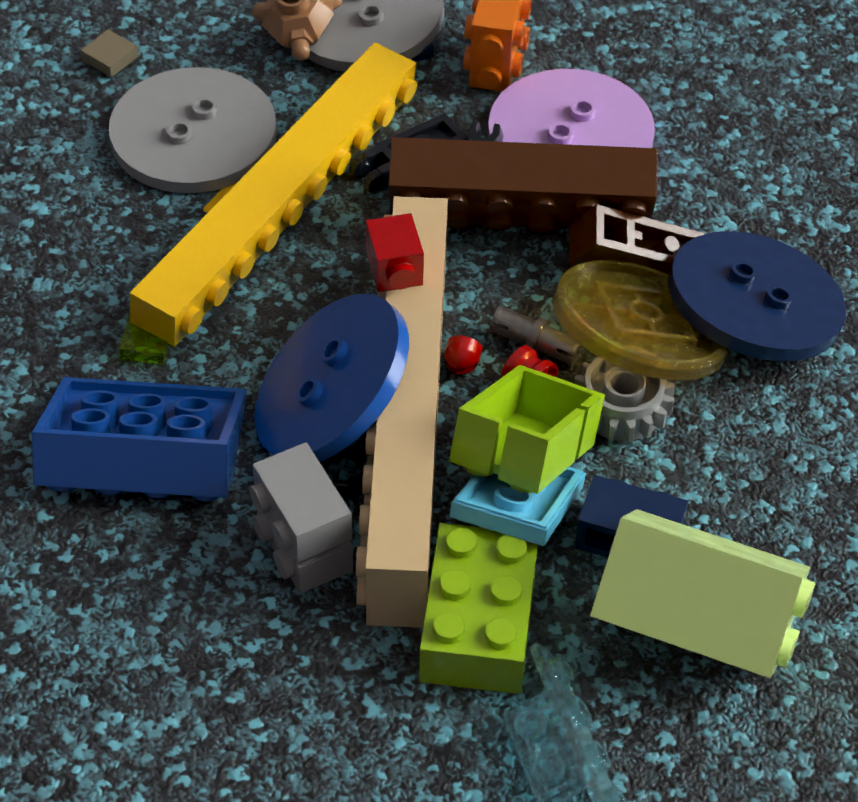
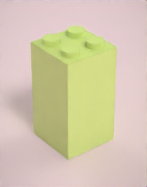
M636 509L620 518L590 616L771 678L777 666L786 668L789 660H791L800 631L791 628L794 616L803 618L816 582L807 580L810 570L809 566Z

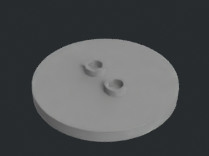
M342 0L340 7L332 11L335 14L317 43L310 45L308 59L321 66L346 72L374 42L408 59H412L421 53L439 33L444 19V1Z
M205 67L169 70L139 82L120 98L109 120L110 144L113 155L121 168L145 185L174 193H203L219 190L237 183L273 147L277 131L275 111L272 103L257 85L232 72Z

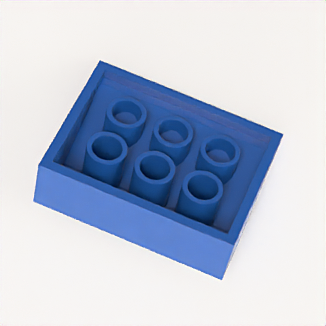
M63 377L32 431L33 485L48 486L51 490L59 492L82 488L96 489L97 492L106 495L127 491L143 492L145 495L153 498H163L171 494L189 495L200 501L227 498L234 476L247 389Z

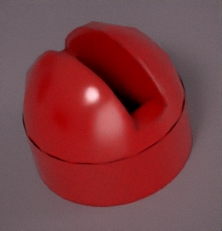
M452 336L447 340L445 347V364L451 372L458 375H467L474 371L480 362L483 347L478 341L470 337Z

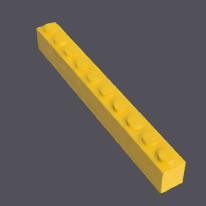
M374 42L130 292V323L174 347L187 334H193L200 326L203 316L213 306L217 307L225 300L229 288L239 278L244 279L247 277L258 257L264 251L269 252L273 249L279 235L288 225L293 226L298 222L304 208L312 200H318L322 196L329 181L336 174L341 175L346 170L350 159L358 150L363 151L367 148L373 134L381 126L386 127L390 123L400 105L410 102L417 89V81L414 80L416 62Z

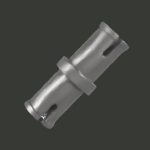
M502 304L497 308L492 318L496 323L492 322L489 328L492 333H498L518 343L528 345L534 350L560 360L571 367L574 366L581 353L578 348L581 349L584 344L583 339L575 338L548 326V321L543 318L531 319L506 308Z

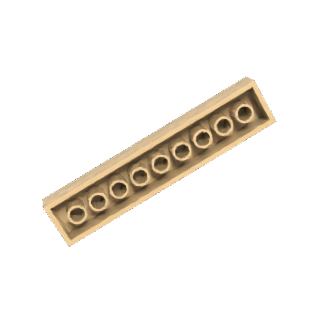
M394 196L392 215L384 214V217L412 213L424 252L423 285L378 292L379 297L390 303L403 316L409 333V350L404 373L392 399L378 419L366 431V455L368 456L367 465H364L363 494L365 495L364 505L360 507L359 535H361L360 546H357L356 577H358L357 605H366V625L416 628H423L429 590L448 198Z

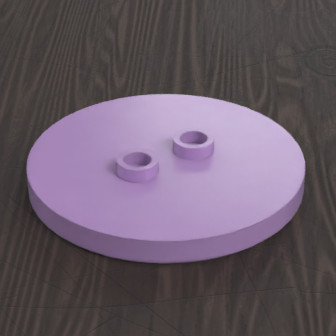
M580 69L547 70L531 74L514 82L495 100L490 111L488 136L492 134L494 123L500 125L503 132L502 142L653 148L655 133L654 120L650 109L634 90L612 77Z

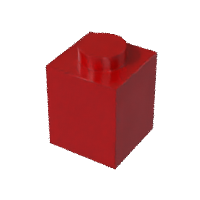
M412 213L366 220V254L377 292L401 290L423 285L424 252Z

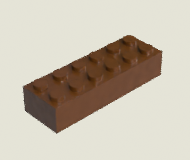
M392 137L389 176L390 215L393 213L394 196L448 198L447 228L461 229L467 225L486 226L488 229L496 231L507 230L511 227H527L534 232L540 233L550 232L554 229H569L571 223L596 204L652 219L657 199L658 148Z

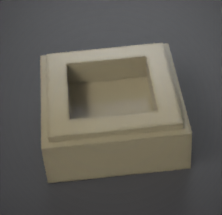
M109 29L80 50L83 62L111 78L139 57L137 45Z

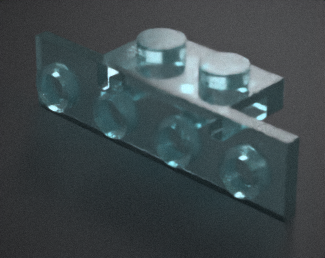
M538 642L529 647V650L546 690L504 714L503 718L536 802H564L587 789L592 802H627L620 789L612 785L607 774V770L611 768V762L606 751L597 740H593L588 726L593 723L591 714L581 698L574 695L570 682L574 680L571 667L560 653L553 655Z

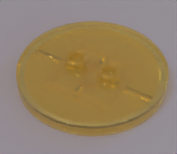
M590 261L567 270L562 275L553 298L555 314L570 336L596 356L628 371L664 380H695L707 377L718 371L730 349L704 336L684 318L670 295L668 286L669 275L661 271L623 261Z

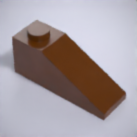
M596 204L569 225V265L604 274L669 276L678 250L689 240L706 233Z

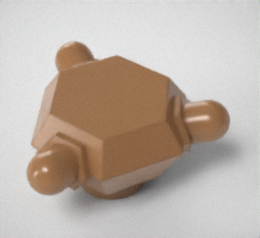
M267 0L266 3L260 2L255 4L252 14L255 19L263 21L262 26L282 46L292 49V55L296 60L303 61L309 57L310 45L317 43L335 14L332 11L340 7L342 0Z

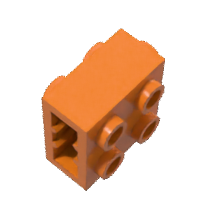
M472 0V12H475V14L467 15L464 38L471 39V46H466L463 69L470 70L469 87L503 92L511 85L513 77L520 78L523 53L519 52L520 50L527 51L530 27L525 26L524 20H529L532 0Z

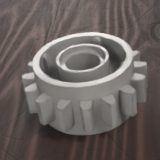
M614 350L604 354L599 353L596 354V358L591 363L584 362L582 364L581 375H575L574 384L605 394L597 434L608 438V440L633 442V440L643 437L649 438L656 427L663 429L666 417L672 415L675 385L674 383L667 382L668 370L661 369L654 358H650L642 353L631 350Z

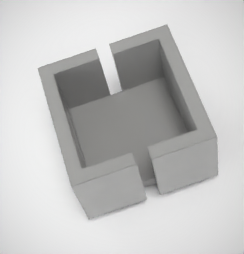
M302 443L253 463L254 485L249 487V493L257 514L252 516V523L262 543L269 541L273 547L274 562L282 578L287 579L290 577L301 594L352 572L353 545L350 542L352 540V513L308 443Z

